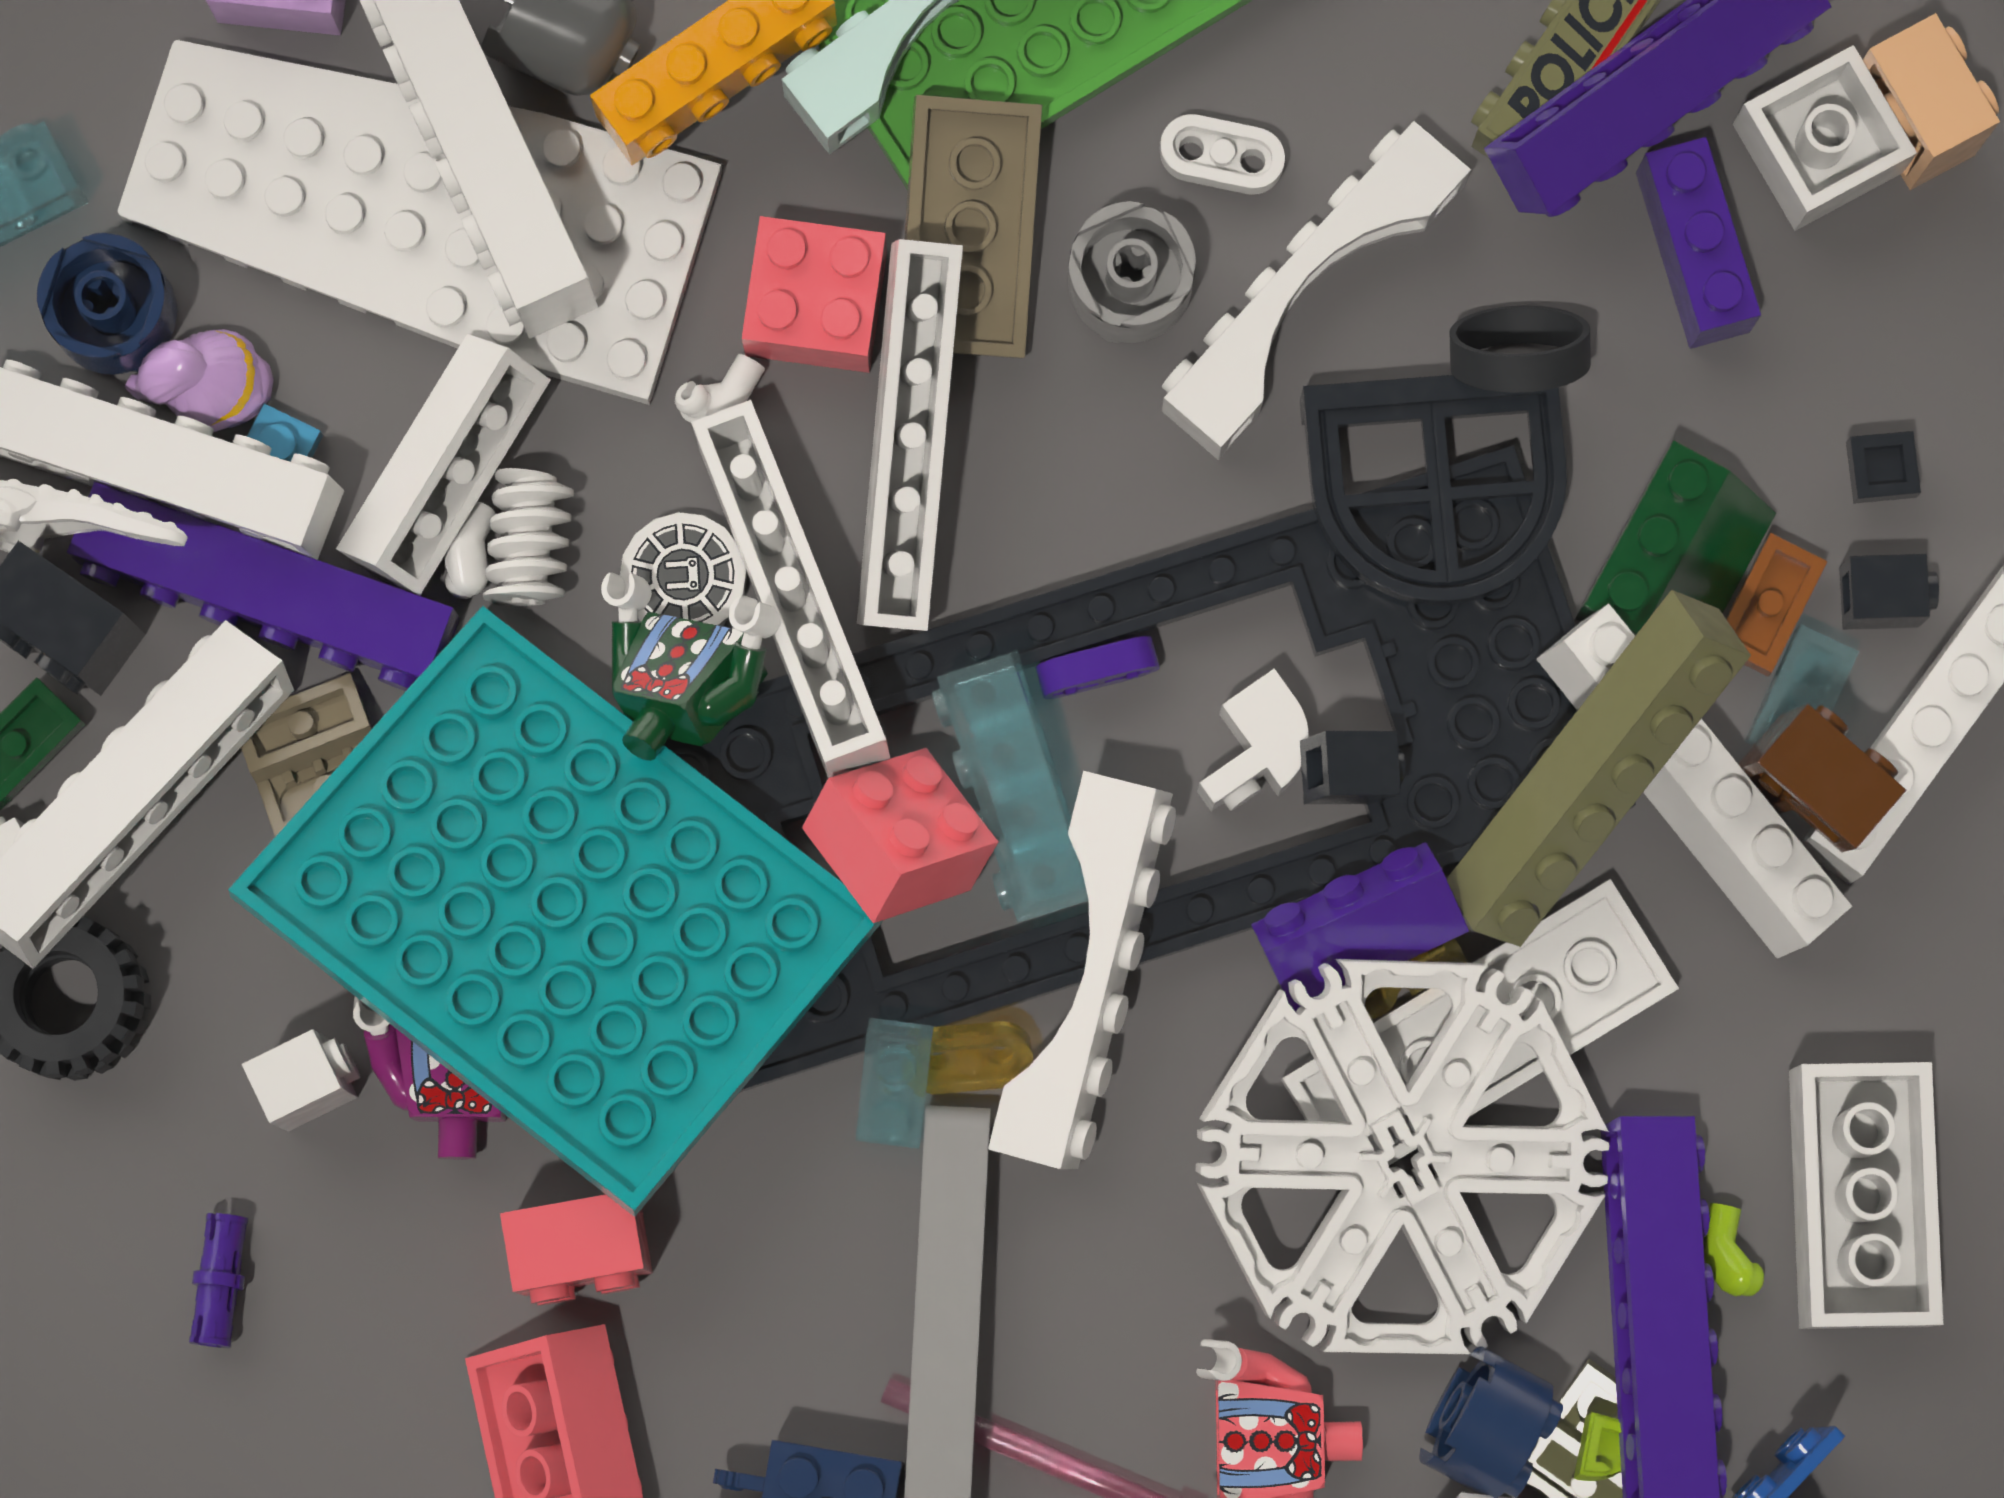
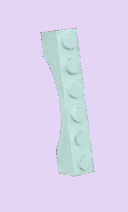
M889 0L870 15L866 11H860L839 27L836 32L838 36L836 40L819 52L814 47L804 51L787 66L785 71L788 75L782 78L784 97L829 155L880 118L887 89L902 57L923 29L949 6L959 0Z

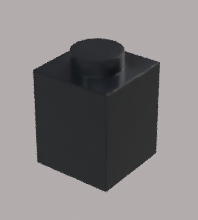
M1927 554L1850 556L1839 567L1843 630L1918 628L1930 618V610H1936L1938 607V576L1935 571L1928 572Z
M1324 731L1300 741L1304 805L1376 804L1401 795V784L1405 777V759L1402 751L1398 748L1397 731Z

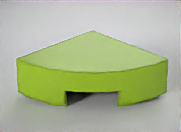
M1594 1412L1585 1417L1573 1479L1600 1481L1618 1475L1615 1473H1621L1619 1444L1621 1426L1619 1419Z

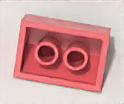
M605 1324L545 1335L465 1358L495 1498H643L642 1484L637 1472L628 1431V1420L623 1408L614 1367V1356L610 1348Z

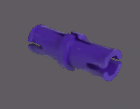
M222 1213L206 1214L205 1239L200 1270L193 1271L192 1284L197 1286L194 1319L189 1337L190 1344L231 1348L238 1291L244 1290L245 1276L240 1275L243 1244L248 1225V1218Z

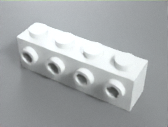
M467 334L336 549L379 579L420 596L549 384L550 379L508 347Z

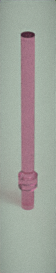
M890 1378L880 1402L909 1414L910 1386ZM975 1414L974 1443L1102 1498H1169Z

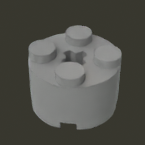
M1132 201L1119 202L1106 206L1091 215L1079 230L1072 244L1068 263V292L1071 303L1080 319L1090 329L1099 334L1101 338L1113 343L1143 342L1156 338L1171 329L1188 308L1192 295L1196 257L1189 234L1175 217L1165 211L1161 212L1144 206V203ZM1129 263L1133 271L1142 270L1141 280L1132 282L1129 277L1120 278L1121 265Z

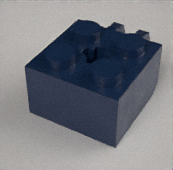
M772 1440L765 1477L715 1469L713 1483L719 1484L723 1489L734 1491L747 1489L763 1492L762 1498H897L903 1462Z

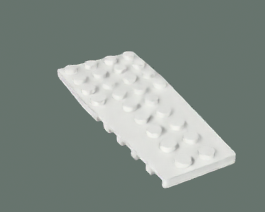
M180 40L173 42L119 204L118 214L124 222L131 225L133 222L166 234L168 239L187 246L192 244L221 255L226 261L244 268L250 266L279 277L286 284L305 291L308 288L337 299L339 304L365 314L368 311L394 321L397 326L457 349L465 336L470 334L508 347L544 375L650 405L722 174L721 164L666 149L652 158H646L645 156L634 165H631L607 131L548 114L508 106L588 276L598 308L529 339L522 322L509 326L487 276L498 271L496 266L494 265L483 270L461 221L462 218L471 215L470 210L468 209L457 214L435 165V162L445 158L444 154L432 158L409 109L410 105L419 102L418 98L406 103L398 84Z

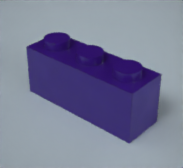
M1707 137L1645 153L1636 171V176L1689 349L1750 333L1761 317V312Z
M1426 842L1414 848L1398 849L1386 856L1382 863L1357 875L1338 877L1328 883L1323 891L1297 903L1281 904L1269 911L1265 918L1251 924L1281 990L1285 991L1288 1004L1295 1012L1299 1009L1300 1005L1293 1000L1289 993V982L1295 979L1301 981L1309 997L1319 996L1325 988V981L1320 974L1318 966L1324 963L1330 965L1338 972L1342 980V986H1344L1346 983L1344 973L1335 959L1407 961L1469 932L1443 870Z

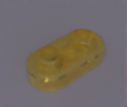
M1006 1021L926 1028L913 1035L907 1041L904 1048V1068L907 1080L914 1088L928 1094L1001 1089L1027 1069L1034 1061L1029 1034L1019 1025ZM995 1047H1006L1001 1050L992 1049ZM944 1052V1053H942V1054H940V1055H936V1056L929 1055V1054H932V1053Z

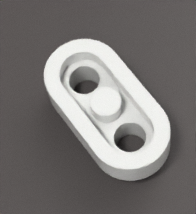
M1188 114L1171 121L1161 137L1160 158L1162 164L1172 176L1182 181L1255 195L1270 190L1276 185L1282 175L1285 162L1283 146L1274 134L1262 128ZM1186 143H1195L1200 146L1203 154L1196 160H1187L1180 154L1179 149ZM1252 155L1260 158L1264 167L1257 173H1249L1242 168L1240 162L1244 157Z

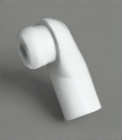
M738 354L722 382L707 385H696L693 381L686 382L680 386L675 394V405L682 417L691 423L746 402L764 373L765 368L750 357Z
M476 502L444 555L448 572L445 578L446 588L454 597L459 599H468L473 595L481 593L488 581L485 577V568L488 567L485 539L491 529L490 518L495 515V512L491 507L482 502Z

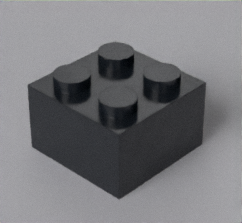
M18 540L0 565V642L25 659L28 658L33 650L38 652L39 655L34 663L78 695L82 688L87 686L102 696L146 634L119 609Z

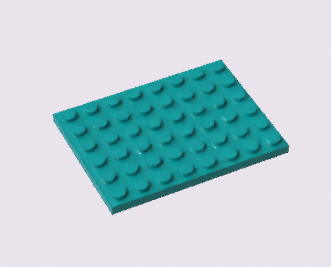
M482 606L233 883L228 891L230 898L635 1217L880 926L882 921L873 924L840 880L666 746H663L657 757L652 761L633 755L627 750L622 741L623 736L633 723L632 720Z

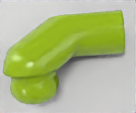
M1709 1203V1229L1706 1237L1703 1238L1704 1263H1708L1711 1266L1714 1281L1722 1291L1734 1297L1741 1295L1753 1296L1763 1286L1764 1272L1760 1265L1752 1263L1735 1243L1741 1209L1723 1204Z

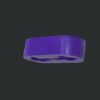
M1141 636L1053 658L1038 664L1035 669L1043 698L1054 699L1142 677L1160 669L1152 637Z

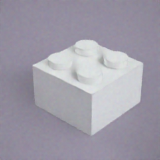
M1854 45L1744 103L1732 124L1794 231L1902 174L1917 154Z

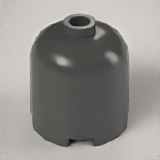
M502 0L510 6L498 27L489 25L481 45L484 55L564 93L575 96L590 95L604 86L613 73L620 75L629 69L641 47L640 43L631 39L637 20L635 5L632 0Z

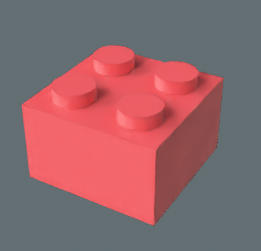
M760 216L742 332L745 356L870 373L887 257L886 233Z
M927 748L828 778L802 826L804 832L873 924L971 891L998 844V840Z
M606 1194L500 1213L512 1290L523 1296L530 1295L531 1304L537 1303V1306L574 1300L576 1299L574 1287L595 1284L596 1292H601V1294L640 1288L638 1276L653 1273L642 1209L634 1217Z

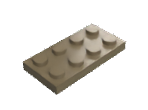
M926 95L914 96L904 240L963 245L953 354L1025 358L1042 105Z

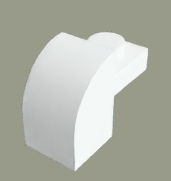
M1274 668L1221 706L1219 715L1245 751L1199 783L1197 793L1211 812L1224 803L1230 811L1246 803L1262 790L1256 782L1261 777L1266 779L1276 795L1279 796L1292 784L1301 768L1300 741L1309 737L1306 717L1299 702Z

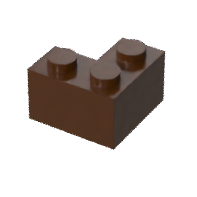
M1807 703L1781 714L1738 765L1778 814L1793 810L1841 853L1858 848L1906 792V789L1894 779L1898 774V770L1888 759L1871 748L1863 752L1845 736L1849 728L1840 717L1822 705L1814 709Z

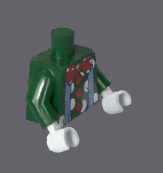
M608 573L602 582V595L606 602L618 607L619 621H612V693L623 714L633 721L623 736L624 746L638 758L652 761L657 757L668 739L697 746L710 743L728 721L752 707L756 702L759 686L768 675L764 666L767 649L761 646L762 638L771 637L780 626L778 611L771 605L762 602L758 603L756 599L741 595L733 601L729 611V620L735 629L653 612H647L643 621H638V611L645 608L650 601L652 595L650 585L644 578L631 573L628 581L629 589L624 596L625 582L623 577L615 573Z

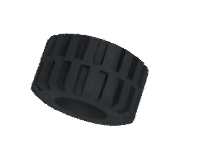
M83 916L34 969L2 946L0 949V1054L23 1069L56 1080H61V1078H69L74 1081L88 1079L89 1073L96 1071L103 1074L114 1068L111 1063L118 1056L126 1058L134 1050L130 1042L135 1034L143 1036L148 1024L142 1020L144 1009L151 1010V995L145 992L144 986L145 983L150 981L146 969L138 964L136 959L139 956L134 949L121 940L119 935ZM69 960L79 961L88 966L96 978L98 996L95 1008L88 1020L76 1030L62 1035L47 1033L37 1025L33 1017L31 997L34 986L40 976L53 965Z

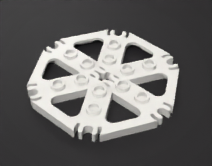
M1335 959L1343 970L1346 980L1345 985L1342 986V980L1333 967L1325 963L1318 966L1320 974L1325 981V988L1319 996L1309 997L1301 981L1295 979L1289 982V993L1293 1000L1300 1005L1296 1012L1288 1004L1285 991L1279 989L1199 1118L1203 1122L1219 1120L1227 1123L1224 1131L1217 1127L1208 1126L1198 1129L1197 1138L1207 1142H1219L1222 1153L1220 1158L1214 1163H1196L1195 1171L1207 1178L1218 1179L1223 1177L1224 1181L1210 1185L1197 1183L1264 1314L1271 1319L1274 1308L1285 1297L1287 1300L1280 1304L1275 1312L1274 1322L1286 1330L1295 1315L1308 1313L1310 1325L1302 1337V1340L1314 1347L1320 1343L1326 1334L1328 1324L1330 1328L1326 1339L1318 1346L1323 1352L1471 1354L1464 1346L1461 1328H1464L1467 1339L1476 1347H1488L1486 1339L1481 1332L1482 1323L1488 1317L1497 1316L1502 1328L1510 1334L1517 1331V1321L1513 1313L1506 1308L1510 1301L1516 1307L1519 1319L1527 1323L1602 1202L1605 1194L1599 1191L1583 1193L1579 1192L1581 1183L1589 1187H1600L1607 1184L1608 1176L1598 1172H1586L1583 1161L1587 1153L1591 1151L1609 1150V1142L1595 1136L1582 1137L1581 1133L1595 1129L1608 1131L1543 1001L1540 998L1534 997L1531 1007L1520 1017L1519 1014L1526 1010L1531 1002L1532 991L1519 986L1509 1001L1501 1003L1498 1000L1496 990L1505 976L1501 971L1492 968L1486 972L1480 980L1479 990L1477 991L1476 986L1479 978L1489 965L1483 963ZM1381 987L1440 989L1450 999V1015L1405 1086L1364 1006L1365 1000L1373 990ZM1298 1037L1307 1044L1347 1122L1261 1120L1254 1118L1249 1113L1246 1107L1247 1093L1276 1046L1283 1039ZM1525 1043L1530 1046L1558 1098L1559 1112L1555 1120L1546 1126L1464 1125L1513 1045ZM1404 1116L1406 1117L1408 1123L1410 1124V1126H1411V1128H1412V1131L1409 1130V1128H1408V1126H1407V1124H1406V1122H1405V1120H1404V1118H1403ZM1388 1128H1390L1394 1137L1399 1139L1404 1145L1408 1147L1417 1146L1419 1152L1411 1158V1163L1414 1167L1411 1171L1419 1184L1418 1186H1416L1412 1176L1408 1175L1403 1169L1397 1166L1389 1168L1388 1161L1395 1156L1393 1148L1395 1143ZM1372 1135L1379 1148L1375 1151L1367 1136ZM1428 1164L1431 1165L1436 1176H1433L1428 1167ZM1394 1183H1397L1402 1195H1397L1393 1187ZM1251 1188L1341 1190L1299 1260L1287 1269L1272 1267L1268 1263L1242 1213L1241 1202L1245 1193ZM1460 1192L1547 1194L1550 1196L1555 1207L1554 1216L1520 1270L1510 1274L1500 1272ZM1402 1228L1438 1300L1437 1311L1429 1321L1419 1324L1361 1322L1355 1318L1351 1307L1396 1234Z

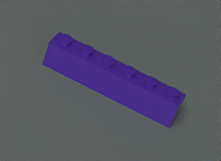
M1686 0L1484 147V150L1518 212L1546 214L1547 217L1563 214L1578 204L1581 199L1578 193L1593 182L1608 180L1622 172L1628 165L1626 158L1639 148L1653 146L1668 138L1675 131L1673 123L1687 113L1701 111L1718 101L1722 96L1720 89L1730 81L1747 77L1763 68L1768 62L1766 57L1768 53L1779 45L1793 43L1809 34L1814 28L1812 21L1830 9L1831 5L1828 0Z
M95 481L88 497L96 494L104 502L111 504L120 503L130 511L136 513L147 512L159 521L173 522L177 528L188 536L185 546H173L134 539L108 531H92L74 534L67 553L78 564L83 565L80 575L92 581L116 588L120 578L140 585L142 588L139 595L149 601L173 609L176 608L178 600L202 607L199 617L221 626L226 620L236 627L238 620L261 628L258 636L260 639L288 650H295L297 642L321 649L318 659L344 670L354 671L357 662L381 670L378 676L379 681L407 691L450 643L460 620L453 607Z
M1620 1116L1605 1124L1608 1131L1600 1130L1601 1139L1609 1142V1150L1602 1151L1603 1174L1608 1176L1607 1184L1604 1185L1617 1411L1621 1426L1619 1444L1623 1498H1724L1727 1488V1475L1723 1461L1717 1459L1716 1433L1720 1431L1722 1425V1404L1719 1396L1713 1394L1711 1370L1718 1358V1341L1714 1329L1709 1328L1707 1302H1710L1713 1295L1714 1278L1711 1266L1708 1263H1704L1703 1238L1708 1233L1710 1218L1706 1200L1700 1199L1699 1173L1702 1172L1705 1164L1704 1141L1701 1135L1696 1134L1695 1116Z

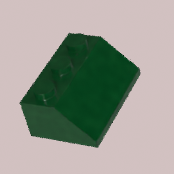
M1673 440L1658 464L1575 619L1581 622L1607 604H1610L1636 636L1671 590L1716 607L1723 614L1777 513L1730 470Z

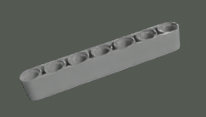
M926 1105L904 1498H971L991 1108Z

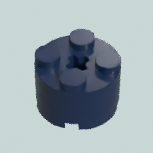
M94 233L81 237L83 240L72 244L66 249L61 248L46 263L41 273L37 287V304L42 320L53 339L80 366L102 374L138 372L143 358L162 342L170 341L174 332L177 319V304L172 285L153 258L136 242L110 233ZM113 295H115L119 300L114 308H107L105 313L101 314L97 309L99 302L109 304Z
M1480 1346L1470 1354V1356L1480 1360L1471 1373L1459 1367L1441 1395L1425 1433L1436 1438L1433 1451L1430 1453L1421 1448L1419 1459L1422 1464L1478 1494L1498 1498L1505 1493L1516 1498L1525 1488L1533 1470V1463L1528 1461L1529 1456L1539 1437L1547 1439L1553 1433L1561 1418L1564 1406L1553 1399L1554 1390L1551 1383Z

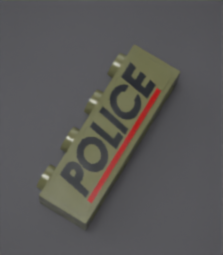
M1552 0L1539 21L1547 29L1535 46L1526 40L1520 46L1505 70V73L1513 78L1502 95L1499 96L1490 91L1474 114L1471 123L1477 126L1478 130L1471 147L1488 157L1484 147L1637 37L1661 0Z

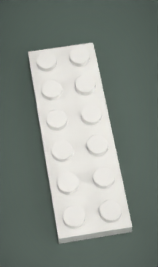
M1611 879L1542 920L1521 947L1506 942L1473 962L1489 965L1479 978L1476 986L1477 991L1484 974L1493 968L1505 974L1496 990L1498 1000L1501 1003L1509 1001L1519 986L1533 992L1530 1004L1526 1010L1519 1014L1520 1017L1531 1007L1534 997L1540 998L1569 1055L1679 989ZM1428 989L1373 1023L1405 1086L1450 1015V999L1440 989ZM1525 1043L1513 1045L1471 1115L1544 1072L1530 1046ZM1315 1059L1281 1079L1306 1121L1347 1122ZM1404 1116L1403 1118H1404V1120H1405V1122H1406V1124H1407L1409 1130L1412 1131V1128H1411L1410 1124L1408 1123L1406 1117ZM1388 1128L1395 1143L1393 1145L1395 1156L1388 1161V1165H1391L1416 1150L1417 1146L1408 1147L1404 1145L1399 1139L1394 1137L1390 1128ZM1372 1135L1367 1136L1375 1151L1379 1148Z

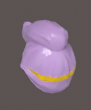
M223 329L198 332L183 340L162 342L143 358L138 374L129 377L125 388L137 400L157 405L166 404L175 415L185 416L202 422L213 428V432L248 422L258 415L263 404H267L271 398L274 379L270 365L255 352L249 340L237 332Z

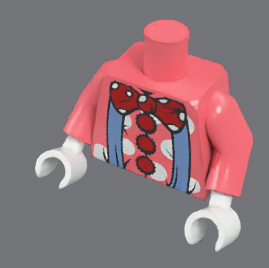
M1212 1339L1201 1341L1200 1346L1212 1347L1217 1356L1216 1364L1212 1370H1196L1199 1377L1215 1380L1217 1498H1314V1490L1325 1488V1461H1362L1363 1439L1361 1421L1324 1422L1323 1395L1312 1393V1386L1307 1376L1269 1353L1237 1348L1235 1344L1229 1341Z

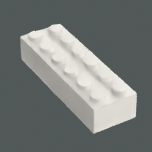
M360 0L380 47L393 43L392 46L383 49V52L406 103L416 98L419 100V102L410 105L409 109L431 157L434 158L441 154L445 156L444 159L435 162V165L457 214L468 209L471 212V215L462 218L461 221L483 270L494 265L498 270L487 277L509 326L522 322L529 339L597 309L598 305L588 276L460 1Z

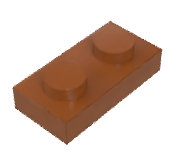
M1772 533L1767 536L1726 617L1732 629L1751 654L1744 665L1767 677L1773 672L1828 562Z

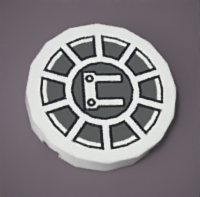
M680 512L656 518L639 530L623 554L620 576L623 577L625 582L624 596L629 589L628 581L631 573L644 578L651 587L652 595L649 603L645 608L638 611L639 621H643L647 612H653L724 626L725 622L729 620L730 606L738 596L745 595L747 571L736 542L726 528L704 515Z

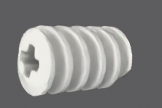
M505 468L495 471V479L508 487L496 490L492 495V501L495 506L506 512L495 514L491 517L490 528L504 537L491 540L488 543L487 551L489 555L502 562L491 564L485 568V577L488 581L500 587L487 590L483 593V598L498 604L536 606L545 604L546 600L563 597L565 590L547 582L548 575L567 571L565 563L550 557V550L568 547L569 539L553 533L552 526L571 522L572 515L554 507L556 500L573 497L574 490L558 483L555 476L541 471L519 468Z

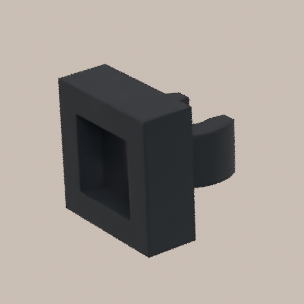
M1913 431L1851 436L1846 441L1853 504L1917 498L1921 494Z

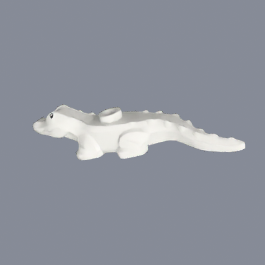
M17 479L0 480V550L8 553L18 540L36 553H40L45 539L92 531H108L134 539L173 546H185L188 536L177 528L173 522L159 521L147 512L136 513L130 511L120 503L111 504L104 502L96 494L86 497L82 496L75 489L64 492L55 490L47 484L37 487L22 484Z

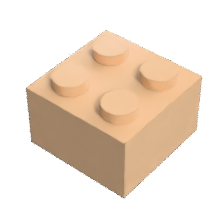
M1936 13L1873 46L1868 50L1863 59L1867 69L1917 152L1906 170L1900 174L1909 190L1975 156L2000 123L1996 116L1999 113V107L1993 92L1984 81L1976 82L1965 63L1967 53L1960 36L1952 27L1944 28Z

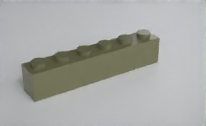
M1671 590L1447 878V882L1459 908L1473 931L1521 947L1747 662L1751 654L1718 608Z

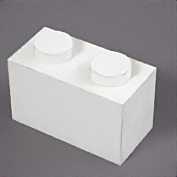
M314 1029L242 1064L269 1123L288 1132L358 1098L351 1082L359 1079L360 1074L344 1043L339 1045L336 1038L330 1040Z

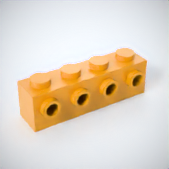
M728 0L592 93L590 98L595 115L631 165H634L645 156L646 158H652L671 146L677 139V134L696 121H707L721 112L729 103V99L749 85L754 87L768 80L779 70L781 63L800 50L806 51L816 47L831 34L833 27L837 25L834 0Z

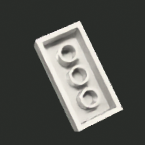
M1932 1062L1801 1064L1789 1070L1799 1329L1900 1328L1943 1325Z

